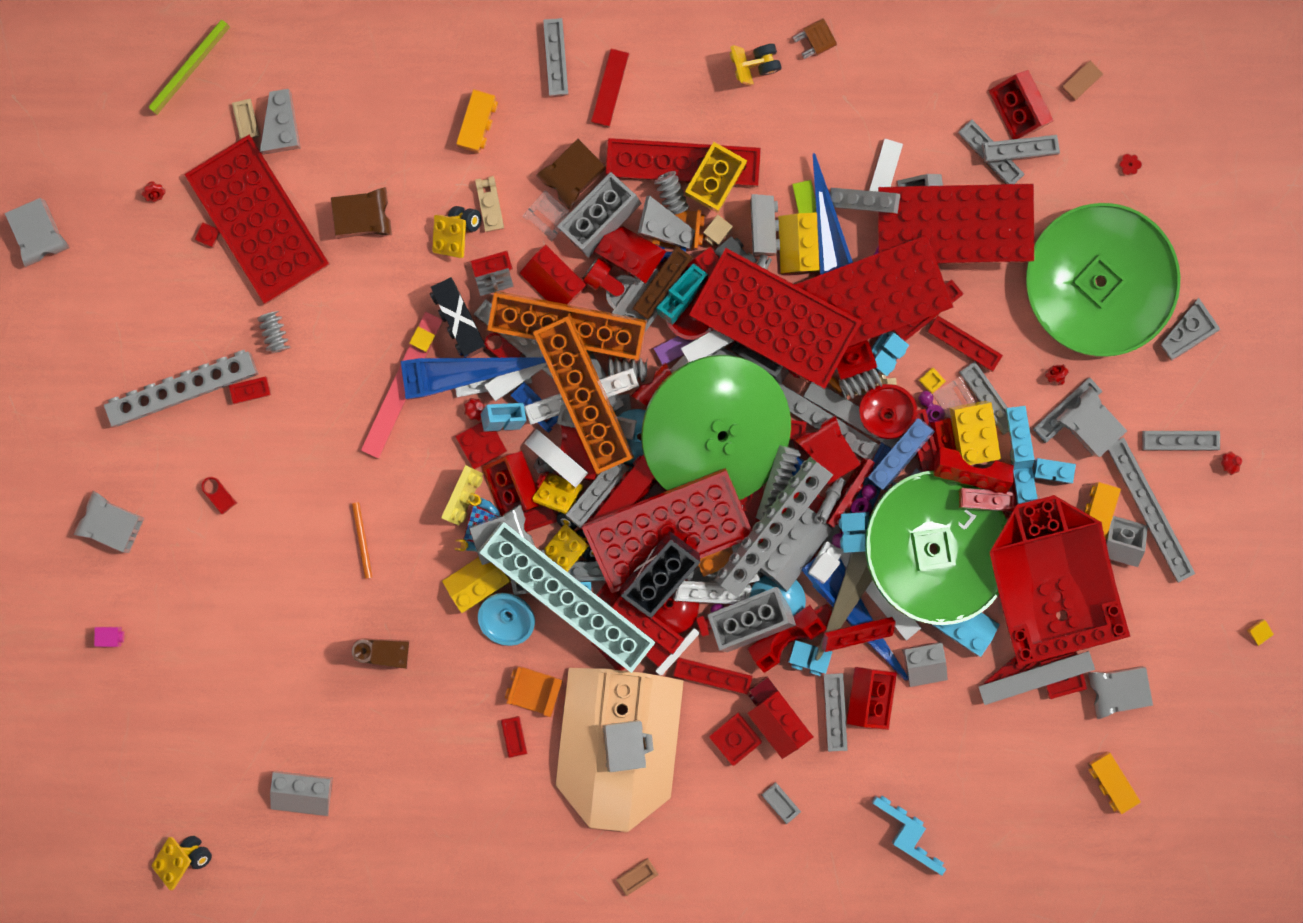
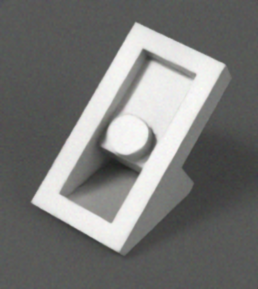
M826 541L808 574L824 584L839 566L840 561L838 560L843 551Z

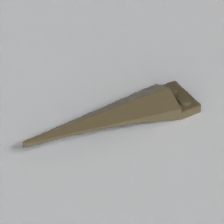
M851 552L825 633L841 628L872 582L865 552ZM823 638L815 657L816 661L825 652L822 648Z

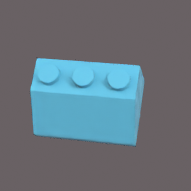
M981 612L975 617L960 623L932 626L975 655L981 657L991 643L1000 624Z

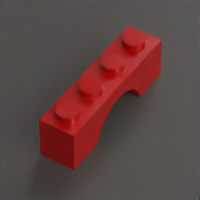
M940 447L934 457L933 476L1007 494L1013 484L1014 465L995 460L988 468H976L969 465L961 457L959 451Z
M811 605L793 616L796 623L795 626L765 637L747 649L763 673H766L780 663V655L790 642L798 638L812 640L827 630Z

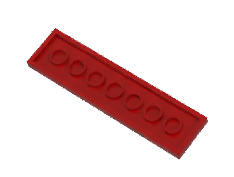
M608 138L606 176L611 172L617 178L657 180L667 172L676 171L675 175L678 176V182H691L711 145ZM721 145L747 160V164L735 185L758 187L761 148Z

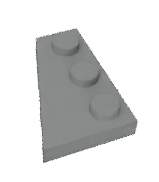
M646 196L638 233L675 246L691 249L695 230L651 196Z
M1199 298L1161 344V347L1171 361L1220 331L1219 326Z

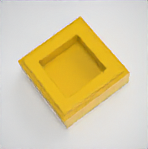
M418 326L410 344L427 352L436 335Z
M931 368L918 380L932 394L946 382L934 368Z

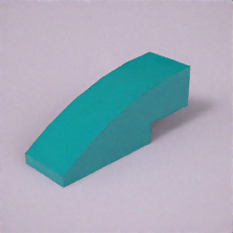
M692 264L669 289V295L657 307L658 315L673 325L697 295L708 274L695 264Z

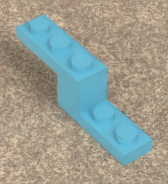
M1026 406L1006 408L1012 445L1010 460L1011 464L1014 465L1013 478L1017 503L1022 504L1037 500L1032 469L1035 459Z
M875 796L872 801L874 805L904 823L893 839L892 844L935 872L943 875L946 871V868L943 867L944 862L936 857L933 859L926 856L928 852L919 846L917 849L914 848L926 830L922 826L924 822L915 816L911 819L906 815L907 811L899 806L894 808L890 805L891 801L886 797L881 796L879 798Z

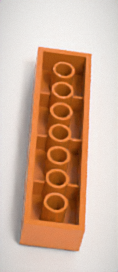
M501 291L494 292L487 331L536 340L533 334L534 331L567 316H571L586 350L634 360L640 359L647 320Z
M567 316L534 331L533 334L596 474L634 458L572 317Z

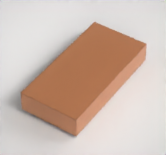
M1090 60L1062 88L1076 101L1103 73Z
M647 858L617 878L616 881L625 895L628 896L659 874Z

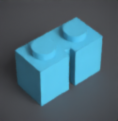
M892 331L881 334L871 348L877 364V368L874 369L888 376L894 370L897 363L896 360L906 353L909 344Z
M523 403L489 404L481 412L484 431H500L502 427L504 430H519L527 421Z
M1036 458L1034 460L1033 475L1036 479L1049 481L1053 477L1054 482L1072 484L1076 464Z
M869 512L841 514L839 526L844 535L840 539V544L844 553L865 552Z
M794 640L788 662L792 663V668L802 670L805 667L810 669L809 673L821 676V673L826 674L832 651L824 652L821 658L816 661L815 657L819 647Z

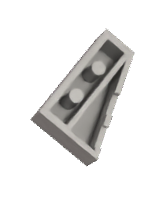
M283 89L269 92L260 152L265 155L301 149L291 91Z

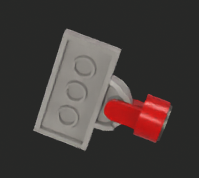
M596 258L583 276V282L595 291L599 286L606 289V299L608 304L614 309L613 314L647 320L632 308L659 270L655 269L645 284L630 275H620L614 278L608 274L612 267L600 258ZM669 291L667 292V294L665 295V297L662 299V301L669 295ZM657 308L647 320L646 330L658 315Z

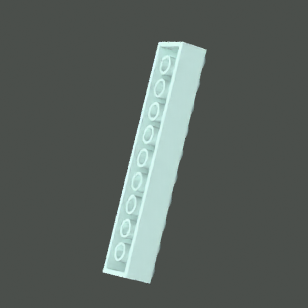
M500 522L477 551L629 672L632 673L655 644V641L505 522Z

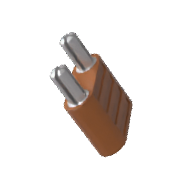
M824 18L803 28V32L793 36L794 42L807 38L812 47L802 53L804 59L814 54L819 55L837 45Z

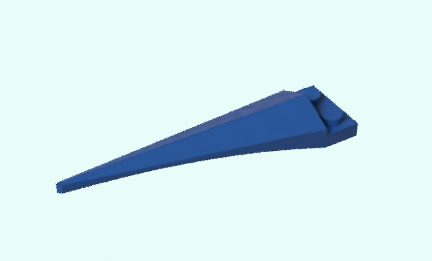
M813 153L821 275L851 264L853 260L817 156Z
M544 357L418 358L401 361L405 397L406 399L428 397L546 363Z
M815 557L801 570L813 583L812 586L834 607L846 568L839 558V566L823 584L808 574L816 559ZM861 598L846 619L851 626L873 621ZM884 638L868 642L905 681L908 680V676Z

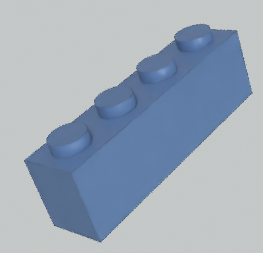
M918 418L868 478L882 490H886L935 431Z

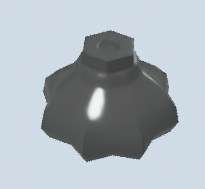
M540 457L536 459L533 465L538 473L549 472L551 474L554 471Z

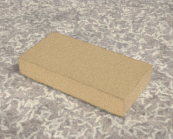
M247 99L232 103L240 140L249 134L252 138L260 137L252 100Z

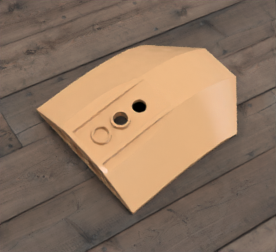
M569 668L556 786L589 828L629 832L671 798L684 680L612 669ZM619 705H625L628 708V712L625 715L617 713L616 709ZM635 720L641 721L642 733L651 734L654 750L645 754L646 768L608 772L603 725ZM643 737L644 749H646L645 737Z

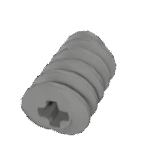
M670 171L661 175L654 183L661 184L657 191H663L659 196L660 198H666L662 202L663 205H669L666 209L673 214H679L687 210L689 205L686 203V197L683 196V190L680 189L681 184L678 182V176L675 175L676 171Z
M279 311L270 312L257 318L258 322H264L259 327L260 329H265L261 334L263 337H268L264 340V343L270 344L266 347V351H271L272 353L291 348L284 345L288 338H282L286 331H280L284 324L278 323L282 319V316H276V313Z
M609 356L608 375L610 376L633 368L636 378L640 377L641 382H644L647 377L648 358L645 364H643L642 358L637 363H635L634 359H631L628 363L626 358H623L622 362H620L619 357H616L615 361L612 362L611 356Z
M875 369L862 372L860 375H854L853 378H846V381L839 378V386L846 401L848 394L852 399L854 398L855 391L860 396L862 388L867 393L868 386H871L873 389H875V383L882 386Z

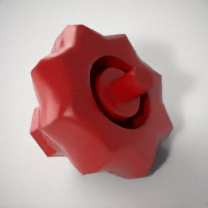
M151 181L144 187L141 195L145 198V201L155 203L158 200H162L166 191L161 184Z
M1064 364L1055 365L1049 368L1045 377L1050 383L1063 385L1069 371Z
M470 398L464 404V414L470 420L475 419L479 421L485 405L480 399Z
M1232 451L1223 454L1221 461L1223 471H1226L1229 475L1238 473L1242 464L1241 457L1235 455Z

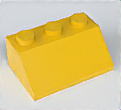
M797 213L778 216L781 274L819 272L817 213Z
M478 557L442 582L460 612L464 613L510 583L511 580L491 562L482 565Z

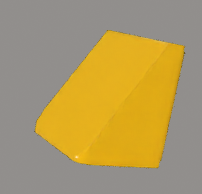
M1261 619L1247 630L1258 646L1274 635L1265 619Z

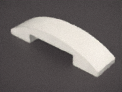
M538 429L525 441L524 444L575 488L588 474Z

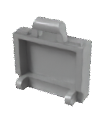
M635 720L603 725L608 772L646 768L645 754L654 749L652 735L642 733V722ZM643 737H645L646 749H644Z

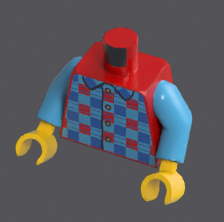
M470 493L474 496L472 502L467 500L473 507L463 540H455L461 543L460 548H455L457 551L477 552L469 527L500 516V511L490 501L479 497L475 493Z

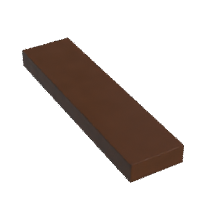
M676 246L632 309L648 320L693 257Z

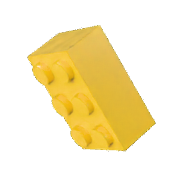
M713 142L687 187L685 195L719 213L746 166L747 160Z
M981 401L950 407L956 450L960 452L961 457L969 465L1001 459L992 402Z

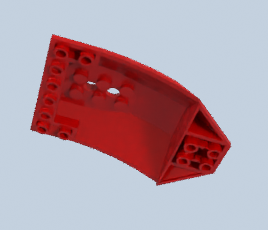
M1055 495L1016 505L993 545L990 557L1018 666L1131 637L1117 590L1102 522ZM1042 578L1049 580L1044 584ZM1054 591H1059L1062 594L1060 602L1052 600L1051 595ZM1059 610L1066 612V620H1058L1056 614Z

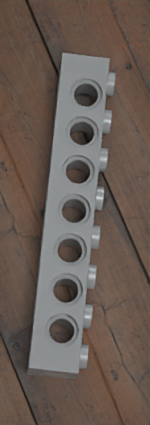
M241 350L234 353L235 357L229 359L222 357L216 360V364H203L198 367L199 370L191 372V370L180 373L178 378L168 377L163 379L162 384H149L144 386L145 390L137 392V390L126 393L124 398L114 397L109 399L108 404H105L104 407L111 427L121 426L258 375L259 373L252 354ZM233 363L239 364V370L236 373H232L230 370ZM219 369L221 377L215 380L212 374L215 370ZM198 376L203 378L201 386H196L194 383L195 378ZM179 383L185 384V390L182 393H178L176 389ZM162 389H165L167 391V397L161 400L159 398V392ZM144 396L149 398L147 406L141 405V398ZM125 403H130L131 410L128 413L123 411Z
M811 457L804 461L798 473L789 480L784 491L778 494L773 505L767 508L763 518L754 525L749 536L742 540L738 550L729 557L728 563L718 571L715 580L738 598L833 474ZM811 477V480L808 483H805L806 479ZM799 492L798 497L793 499L794 495ZM787 508V511L781 514L782 510ZM775 523V526L769 529L771 524ZM763 538V542L757 545L758 541ZM748 554H752L749 559L745 560ZM740 569L738 574L734 575V572Z

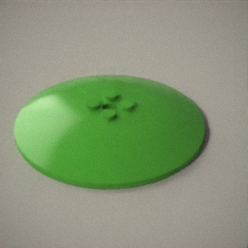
M1094 203L1077 207L1062 214L1042 232L1034 244V262H1028L1026 288L1029 303L1035 317L1053 339L1081 354L1109 357L1136 350L1147 344L1161 332L1177 305L1181 276L1175 250L1168 237L1155 222L1130 207L1112 203ZM1098 276H1102L1106 281L1103 287L1096 285L1095 280Z
M714 355L696 359L681 366L669 375L655 391L647 406L641 432L642 449L646 463L654 478L667 491L726 468L739 500L757 491L768 481L779 445L788 447L791 433L790 409L779 384L759 365L747 359L731 355ZM721 431H726V437L723 440H718V434Z
M926 471L899 481L878 501L870 516L866 530V561L872 580L881 595L903 615L931 625L960 623L983 612L999 595L990 551L1007 520L1003 511L959 508L960 488L985 490L984 488L933 476L934 471ZM967 509L970 513L976 515V518L964 530L959 526V522L965 525L971 518V516L964 512ZM931 544H934L937 547V553L935 555L932 554L929 550Z

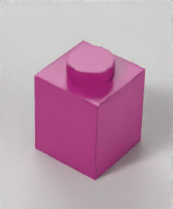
M95 627L94 647L121 646L125 638L122 627Z

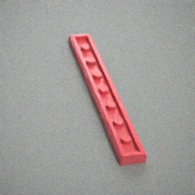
M425 312L419 327L437 335L443 320ZM432 343L427 352L410 344L403 361L426 358ZM401 365L361 451L378 459L406 402Z

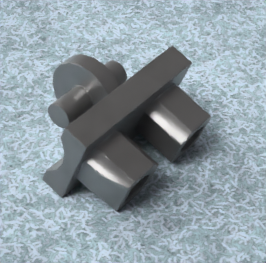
M509 268L475 278L480 296L514 287Z

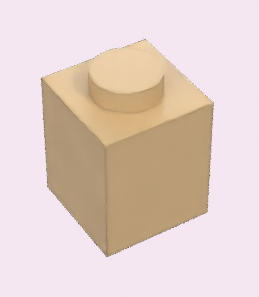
M717 215L703 232L704 240L712 246L714 244L719 246L733 226Z

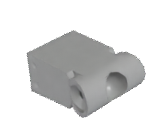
M39 198L5 213L20 246L21 257L25 267L39 262L46 254H57L70 248L59 234L46 200Z
M1089 387L1078 398L1074 407L1066 409L1056 419L1057 422L1068 428L1091 455L1095 457H1101L1127 432L1109 410L1102 405L1099 396L1092 387Z
M93 491L86 506V515L79 521L74 535L89 537L116 550L129 553L144 521V517L110 503L103 496Z
M521 505L516 506L502 516L469 527L477 551L501 521L505 522L534 545L532 536L524 530L525 516ZM478 553L482 565L490 563L489 560Z
M1140 666L1108 673L1088 672L1090 685L1097 694L1094 703L1097 719L1119 711L1153 706L1146 667Z

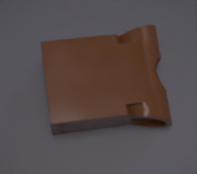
M577 139L552 165L538 172L536 176L546 186L556 189L558 199L570 209L579 194L606 167Z
M386 187L364 194L331 197L335 236L337 239L370 234L392 235L391 221L385 214L388 204Z
M361 638L354 643L352 656L361 663L407 669L409 640Z

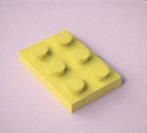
M465 465L441 517L442 519L460 526V523L467 516L466 510L468 506L471 505L467 500L470 502L474 500V496L470 493H475L476 489L480 487L483 481V473Z

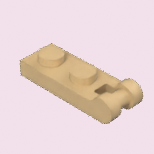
M494 176L488 177L489 179L481 180V178L475 179L485 232L504 229ZM490 186L491 192L484 193L483 187Z

